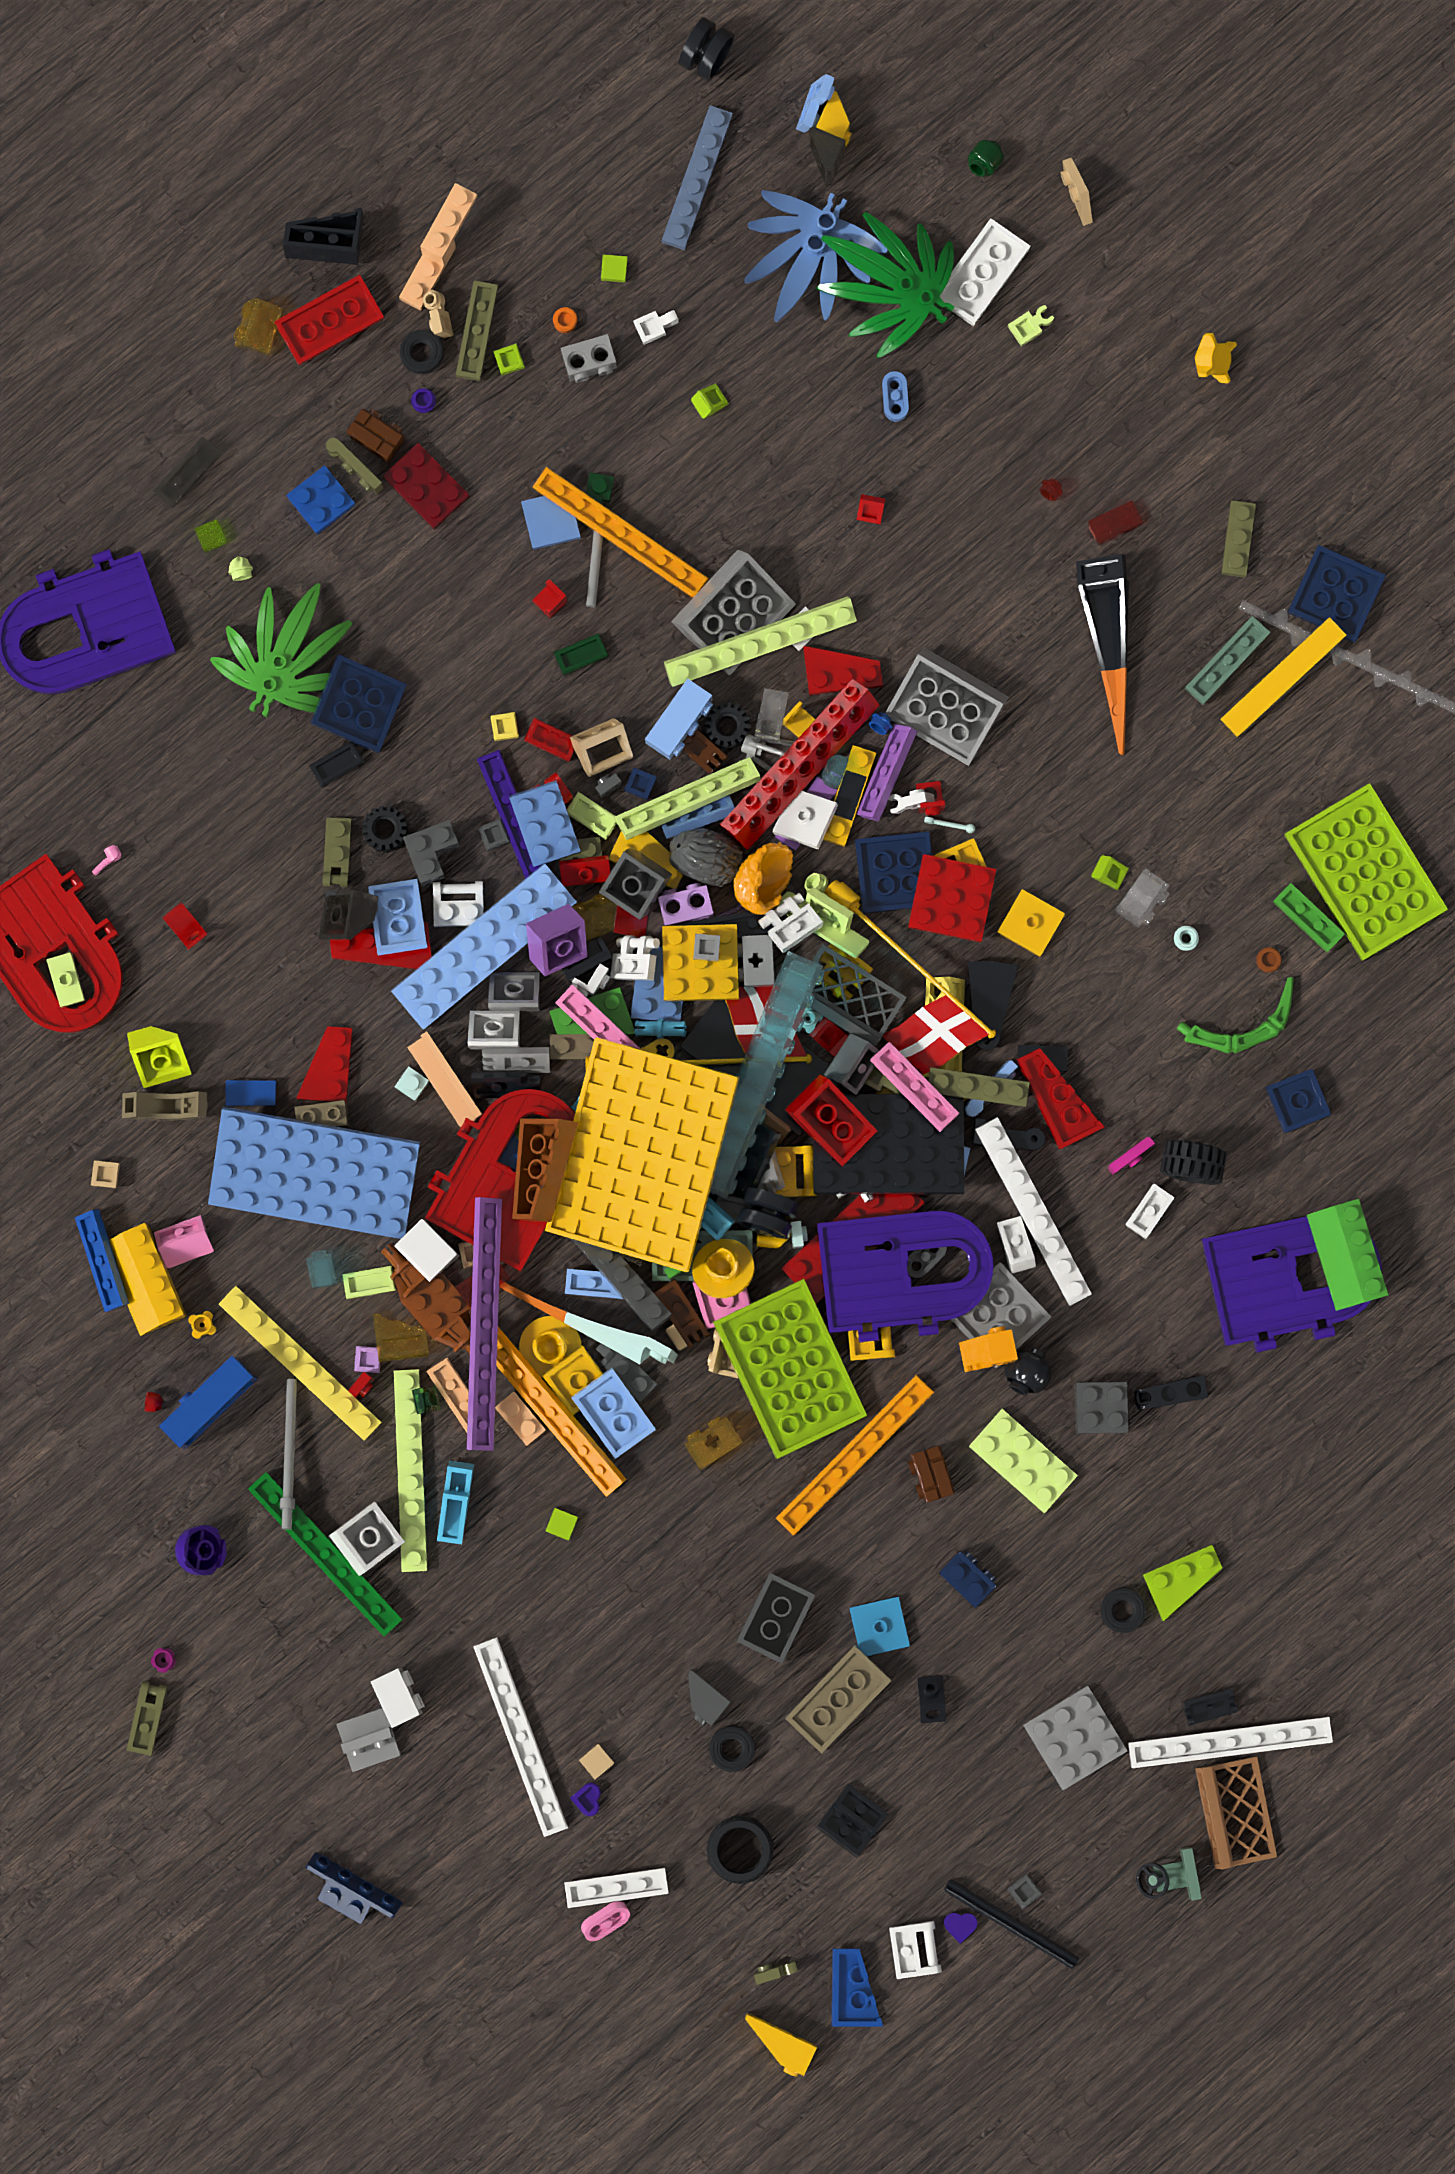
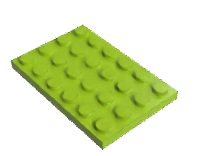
M1370 783L1284 834L1362 961L1448 910Z
M804 1279L713 1321L776 1459L867 1416Z

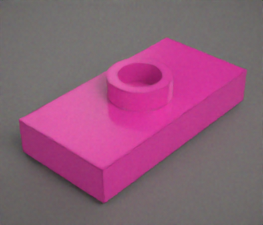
M1146 1137L1108 1166L1109 1171L1114 1175L1127 1164L1130 1168L1142 1160L1140 1155L1155 1143L1150 1137Z

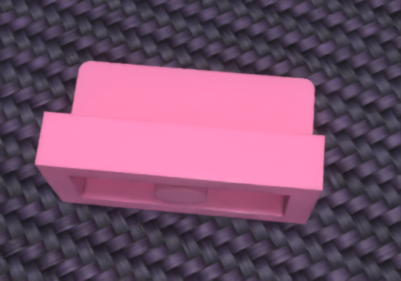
M201 1215L154 1232L157 1248L167 1268L177 1266L214 1251Z

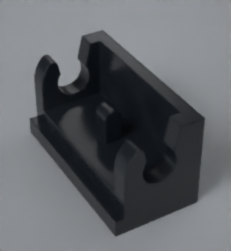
M600 935L586 943L588 957L562 968L569 984L574 978L579 979L597 969L599 964L605 965L612 961L613 958Z
M1232 1688L1181 1701L1187 1725L1191 1726L1237 1713L1238 1709L1234 1702Z

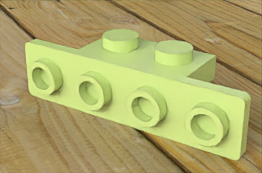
M812 887L807 893L806 900L799 904L798 907L801 909L809 904L823 921V926L814 933L850 956L857 958L868 946L869 940L850 929L854 912ZM787 891L782 896L780 904L776 906L775 909L783 904V900H785L789 896L792 898L796 894L792 893L791 891ZM788 912L785 915L789 917L792 913Z

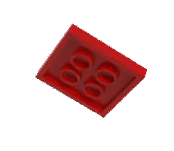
M923 854L908 928L981 943L996 869Z

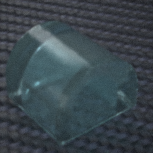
M834 755L828 759L821 774L825 785L833 789L839 787L846 770L848 757Z

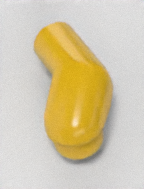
M757 1234L756 1247L777 1249L788 1239Z

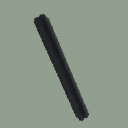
M949 1880L944 1888L946 1893L1067 1967L1073 1969L1079 1960L1078 1956L957 1882Z

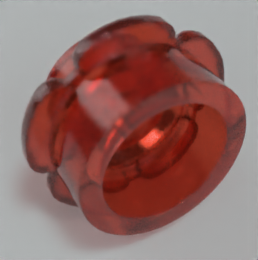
M1045 479L1042 481L1043 485L1039 491L1044 498L1049 501H1056L1058 497L1063 495L1062 485L1057 480Z

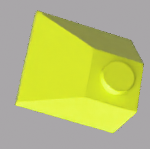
M152 1026L127 1033L130 1053L143 1088L192 1075L178 1034Z

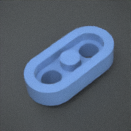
M889 372L885 375L882 382L884 413L889 420L899 422L906 418L909 410L907 380L900 372ZM895 382L899 385V387L897 389H892L890 387V384ZM894 406H898L901 411L894 413L891 409Z

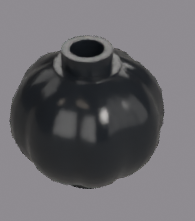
M1032 1348L1031 1351H1018V1360L1005 1364L1006 1379L1010 1382L1009 1387L1023 1396H1027L1028 1393L1036 1394L1043 1391L1051 1378L1050 1367L1044 1359L1045 1354L1035 1348Z

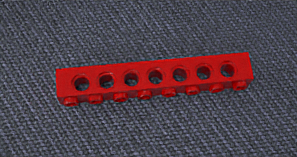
M852 679L720 823L735 842L748 851L880 706L870 691Z

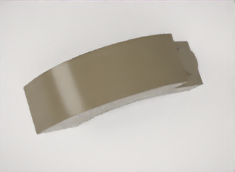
M207 1092L181 1094L123 1093L122 1118L156 1121L200 1120V1118L206 1117L208 1108Z

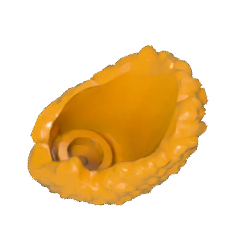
M781 842L765 844L758 848L755 853L749 855L739 867V871L734 878L735 897L751 913L757 915L766 914L769 910L774 909L780 904L782 900L781 893L792 877L790 870L792 869L793 854L787 845H783Z

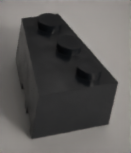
M357 208L353 212L343 214L339 212L332 213V216L318 219L317 217L287 222L283 241L285 258L358 265L364 225L362 208Z

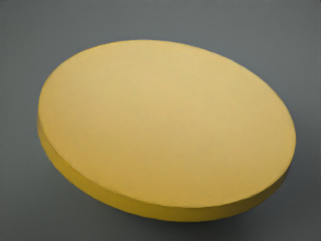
M720 1239L709 1242L699 1250L692 1265V1274L696 1285L703 1293L714 1298H729L741 1293L750 1284L755 1270L754 1260L748 1248L733 1239Z
M545 1316L534 1320L525 1328L520 1338L519 1352L539 1376L544 1378L542 1375L581 1347L582 1344L576 1329L553 1316Z

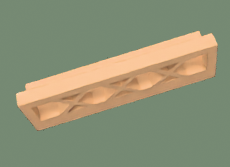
M426 1031L421 1035V1039L407 1048L460 1128L465 1118L477 1122L482 1116L481 1112Z

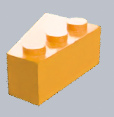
M1005 1326L991 1328L986 1335L959 1342L965 1372L1003 1365L1008 1362L1012 1363L1018 1360L1012 1329L1006 1330Z

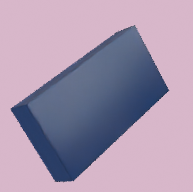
M226 1080L225 1105L276 1106V1081Z

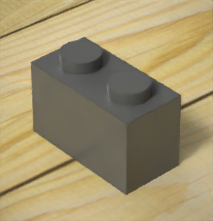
M850 1033L824 1073V1076L837 1086L857 1095L875 1067L870 1060L879 1050L868 1041Z

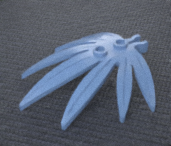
M762 190L761 196L769 204L780 211L798 215V217L775 216L749 222L748 228L770 234L787 233L795 230H800L801 232L767 254L745 277V283L757 281L773 273L790 260L800 248H803L787 275L777 302L774 321L779 322L805 293L815 275L821 258H824L820 284L837 282L836 252L821 240L822 236L826 235L852 241L879 254H886L887 248L865 230L839 219V214L844 210L847 200L842 199L841 204L836 206L833 213L831 212L833 208L832 201L835 198L833 193H830L827 205L823 210H820L792 196ZM844 259L849 269L858 279L865 284L870 283V276ZM820 291L823 319L826 321L831 314L835 296Z

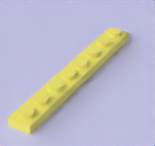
M237 1286L219 1303L229 1315L364 1441L382 1423Z

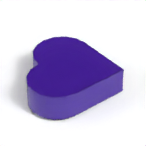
M587 1783L572 1795L570 1799L584 1815L594 1816L600 1808L598 1799L601 1795V1789L595 1783Z
M952 1912L944 1918V1926L961 1944L977 1928V1919L971 1913L959 1915Z

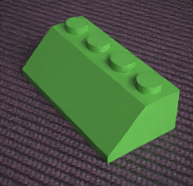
M1359 1199L1307 1214L1306 1216L1335 1310H1341L1388 1296Z

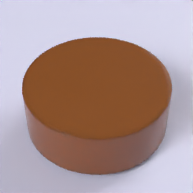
M1266 947L1256 956L1257 967L1265 973H1272L1281 965V955L1275 948Z

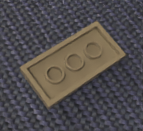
M854 1645L785 1719L822 1754L892 1679Z

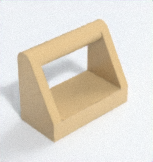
M614 718L570 737L573 748L588 777L633 758L623 723ZM616 737L623 752L591 765L586 749Z

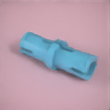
M658 1019L657 1021L636 1020L635 1027L645 1028L635 1029V1036H657V1038L662 1039L664 1036L686 1037V1031H684V1029H687L686 1021H664V1019Z

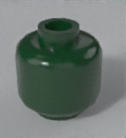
M980 140L968 155L969 169L979 177L993 175L1004 160L1000 145L992 140Z

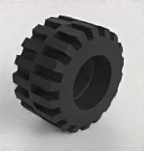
M1169 1140L1165 1142L1160 1172L1167 1177L1182 1181L1217 1185L1222 1183L1227 1152L1221 1148L1203 1143Z

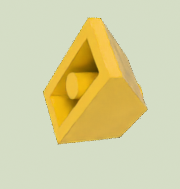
M836 91L833 92L831 99L826 103L813 133V141L840 152L843 145L847 147L852 133L849 132L850 123Z

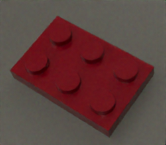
M419 443L383 475V479L433 530L470 497Z

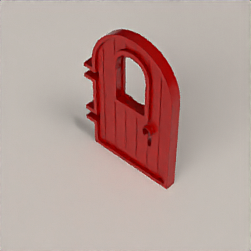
M45 854L0 886V978L22 1010L34 1022L56 1032H81L102 1022L112 1012L119 1000L123 984L122 966L110 941L117 938L120 934L108 918L98 924L93 920L75 894L86 887L75 870L72 869L63 876L49 855ZM70 880L73 887L66 892L62 884ZM104 929L107 936L100 940L95 933ZM8 935L11 936L18 948L23 950L24 955L21 958H17V952L6 938ZM65 946H68L94 985L92 999L89 998L85 1004L78 1006V1008L60 1007L56 991L38 967L51 953L56 950L59 951Z
M534 1089L517 1090L498 1098L485 1110L478 1123L465 1118L457 1136L467 1140V1143L448 1176L438 1170L435 1172L428 1188L437 1192L438 1195L425 1217L429 1222L474 1246L475 1198L502 1199L500 1261L520 1272L545 1229L547 1222L512 1219L516 1172H513L511 1167L499 1160L520 1124V1119H524L532 1114H538L547 1119L573 1121L575 1116L570 1107L558 1097ZM472 1127L480 1131L476 1140L468 1136ZM443 1180L451 1183L447 1192L439 1188Z

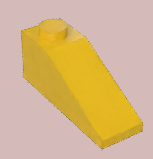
M747 2012L745 2020L780 2065L784 2066L783 2071L794 2077H797L798 2074L804 2076L817 2046Z

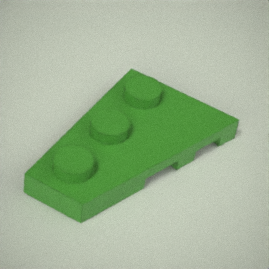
M620 987L588 998L625 1034L635 1035ZM561 1008L549 1011L557 1034H588Z

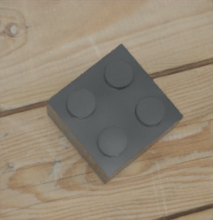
M630 847L622 853L599 893L641 920L649 914L671 878L672 873L633 847Z
M1127 1382L1075 1383L1076 1434L1128 1433Z

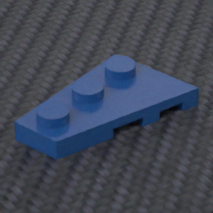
M833 1948L831 2022L833 2027H883L861 1952L858 1948Z

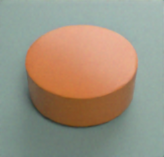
M563 307L554 313L553 324L557 331L570 333L576 328L578 320L574 310Z

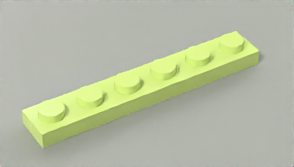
M748 757L615 816L616 822L625 839L628 840L755 784L761 780V777L751 758Z

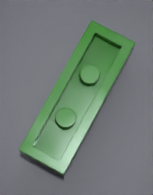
M1292 883L1273 901L1276 906L1326 952L1345 935L1339 927Z

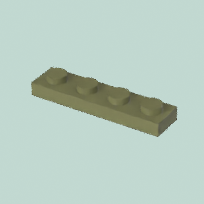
M473 281L456 371L457 378L481 381L498 291L497 284Z
M931 1067L928 1082L941 1095L1026 1107L1030 1082Z

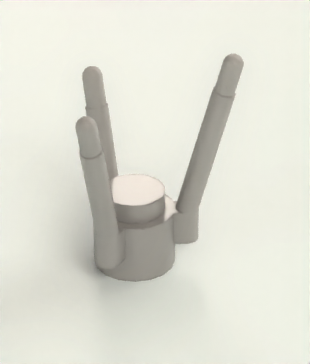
M748 733L743 742L741 752L746 753V758L750 757L752 761L767 771L771 769V766L756 757V755L761 756L764 750L783 756L784 752L767 746L766 742L792 746L795 742L766 737L757 733L755 735Z

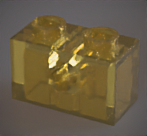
M718 1416L707 1423L709 1428L704 1432L700 1433L698 1429L686 1437L688 1442L684 1445L700 1470L743 1443L727 1417L721 1419ZM708 1435L712 1437L718 1436L719 1440L716 1442L718 1445L716 1448L705 1445L708 1441Z

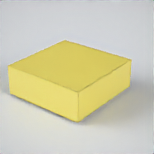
M515 712L491 716L495 741L519 738Z

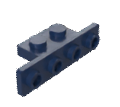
M317 1852L313 1854L306 1865L307 1870L327 1881L317 1899L359 1924H362L371 1907L390 1918H394L402 1905V1902L392 1894L384 1892L371 1882L365 1881L353 1874L349 1869L341 1867L328 1857Z

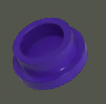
M421 388L413 393L411 403L417 412L428 413L435 407L436 398L431 390Z

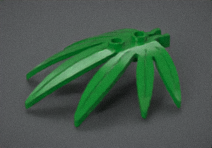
M865 212L863 217L870 228L905 271L869 248L848 240L824 235L821 237V240L833 251L866 275L892 288V291L874 285L853 282L820 284L816 289L830 295L859 302L900 305L899 309L886 311L868 319L848 334L849 337L867 335L884 330L905 320L888 336L876 355V358H880L907 341L922 325L928 314L935 315V318L942 324L947 320V317L942 315L940 309H946L948 312H951L955 306L950 303H944L939 296L945 289L952 273L954 250L952 242L948 241L940 253L935 272L932 243L924 226L919 223L917 225V244L923 272H920L915 260L902 241L885 224Z

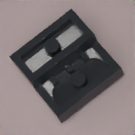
M847 1784L816 1828L857 1858L889 1814L851 1785Z

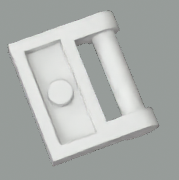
M475 881L472 884H441V882H433L434 927L469 926L484 913L483 881ZM475 893L476 900L441 901V894Z
M935 1921L889 1927L897 1979L942 1972L941 1964H938L933 1932V1929H936ZM923 1931L928 1962V1966L924 1967L920 1965L916 1932Z

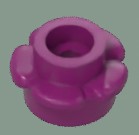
M169 1648L156 1649L153 1653L154 1656L151 1658L152 1666L161 1673L167 1672L168 1669H173L176 1664L175 1654ZM163 1657L166 1659L165 1662L161 1661Z

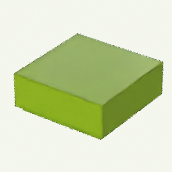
M603 255L601 281L625 283L627 256Z
M517 344L493 351L502 376L525 368Z
M554 1508L546 1532L569 1541L578 1517Z

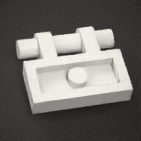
M800 893L792 898L789 896L783 900L782 905L775 910H769L758 921L763 929L770 924L774 926L768 931V935L782 953L823 926V921L809 904L801 909L798 907L799 904L804 902ZM788 912L792 913L791 916L781 921L780 917Z
M633 935L618 938L616 945L621 948V953L613 954L610 978L616 980L654 981L657 956L649 953L652 948L659 947V939L652 938L651 936L636 938ZM635 948H638L637 954H633Z

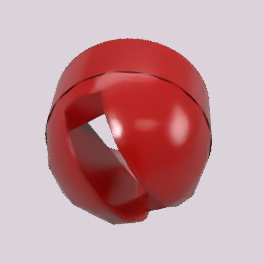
M147 1392L144 1411L157 1412L161 1410L163 1398L155 1392Z

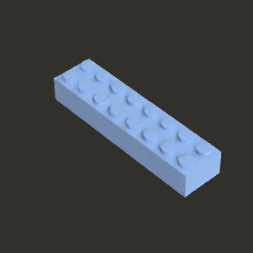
M542 864L395 986L391 992L424 1030L528 943L526 923L567 904L573 906L576 900L547 865Z

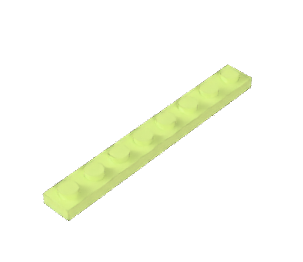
M847 596L664 661L670 684L674 687L685 683L687 679L694 680L856 622L851 599Z
M419 1369L394 1371L399 1517L400 1536L405 1541L401 1545L402 1572L427 1571Z

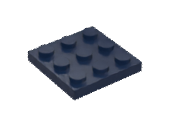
M1318 545L1287 613L1318 627L1330 617L1346 634L1344 639L1355 643L1386 575Z
M337 655L310 724L379 753L407 684L342 655Z
M929 832L855 839L862 913L912 909L923 854L932 856Z

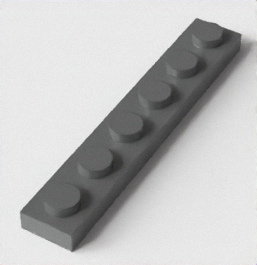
M571 1239L652 1332L672 1317L671 1312L618 1252Z

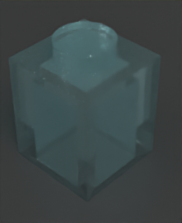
M326 1250L312 1252V1257L306 1258L313 1289L339 1284L331 1253L326 1254Z

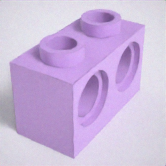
M695 883L686 886L687 890L677 892L676 889L662 892V896L658 897L664 925L677 926V924L713 918L707 886ZM694 896H700L705 902L703 906L695 908L690 904V900ZM677 902L680 905V910L674 914L669 913L666 910L667 904Z

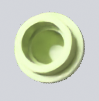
M238 556L230 562L228 572L229 575H232L233 581L246 580L252 577L251 571L253 566H251L248 559Z

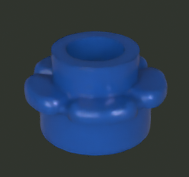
M882 712L872 714L869 726L876 733L885 735L888 730L891 731L893 728L892 724H890L892 720L887 714Z

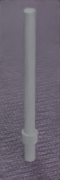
M287 1379L283 1498H280L282 1529L284 1530L292 1529V1510H295L293 1480L297 1379Z

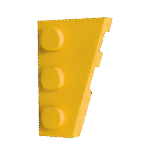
M621 831L609 856V861L616 864L622 853L633 847L672 873L666 887L677 890L683 875L670 863L671 853L647 831L628 840L625 839Z

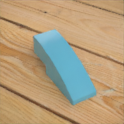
M449 1461L437 1541L462 1545L474 1464Z

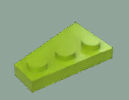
M1213 1545L1143 1574L1162 1621L1167 1619L1222 1569Z

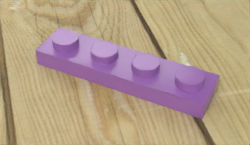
M894 724L856 812L857 815L879 822L917 733L916 730L911 727Z

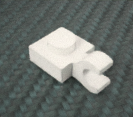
M674 310L660 317L654 311L633 321L644 345L665 336L664 328L679 323Z
M924 789L910 791V796L906 797L892 794L888 799L890 801H898V806L890 809V812L900 814L907 809H917L920 803L935 801L934 794L924 792Z

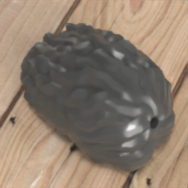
M705 828L680 832L670 843L671 855L669 861L672 866L682 875L711 886L723 887V885L731 883L745 860L741 846L722 833Z

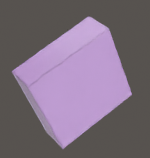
M356 1346L354 1371L380 1373L382 1348Z

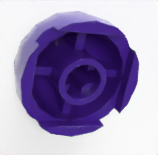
M210 1525L193 1526L183 1531L175 1545V1557L184 1571L193 1575H211L215 1573L214 1571L217 1568H221L224 1564L227 1550L226 1542L224 1539H221L217 1528Z

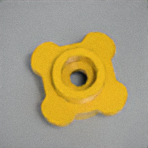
M205 1311L203 1314L197 1316L193 1314L189 1317L188 1322L193 1329L192 1336L199 1339L202 1335L215 1334L216 1327L213 1326V1315L211 1312ZM203 1322L205 1326L200 1327V1323Z

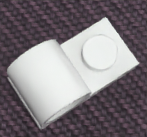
M1021 1216L998 1222L997 1228L1005 1249L1011 1274L1036 1267L1035 1257Z

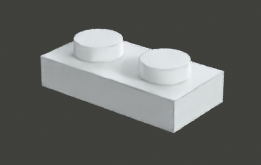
M1153 1184L1125 1225L1146 1239L1175 1197L1156 1184Z

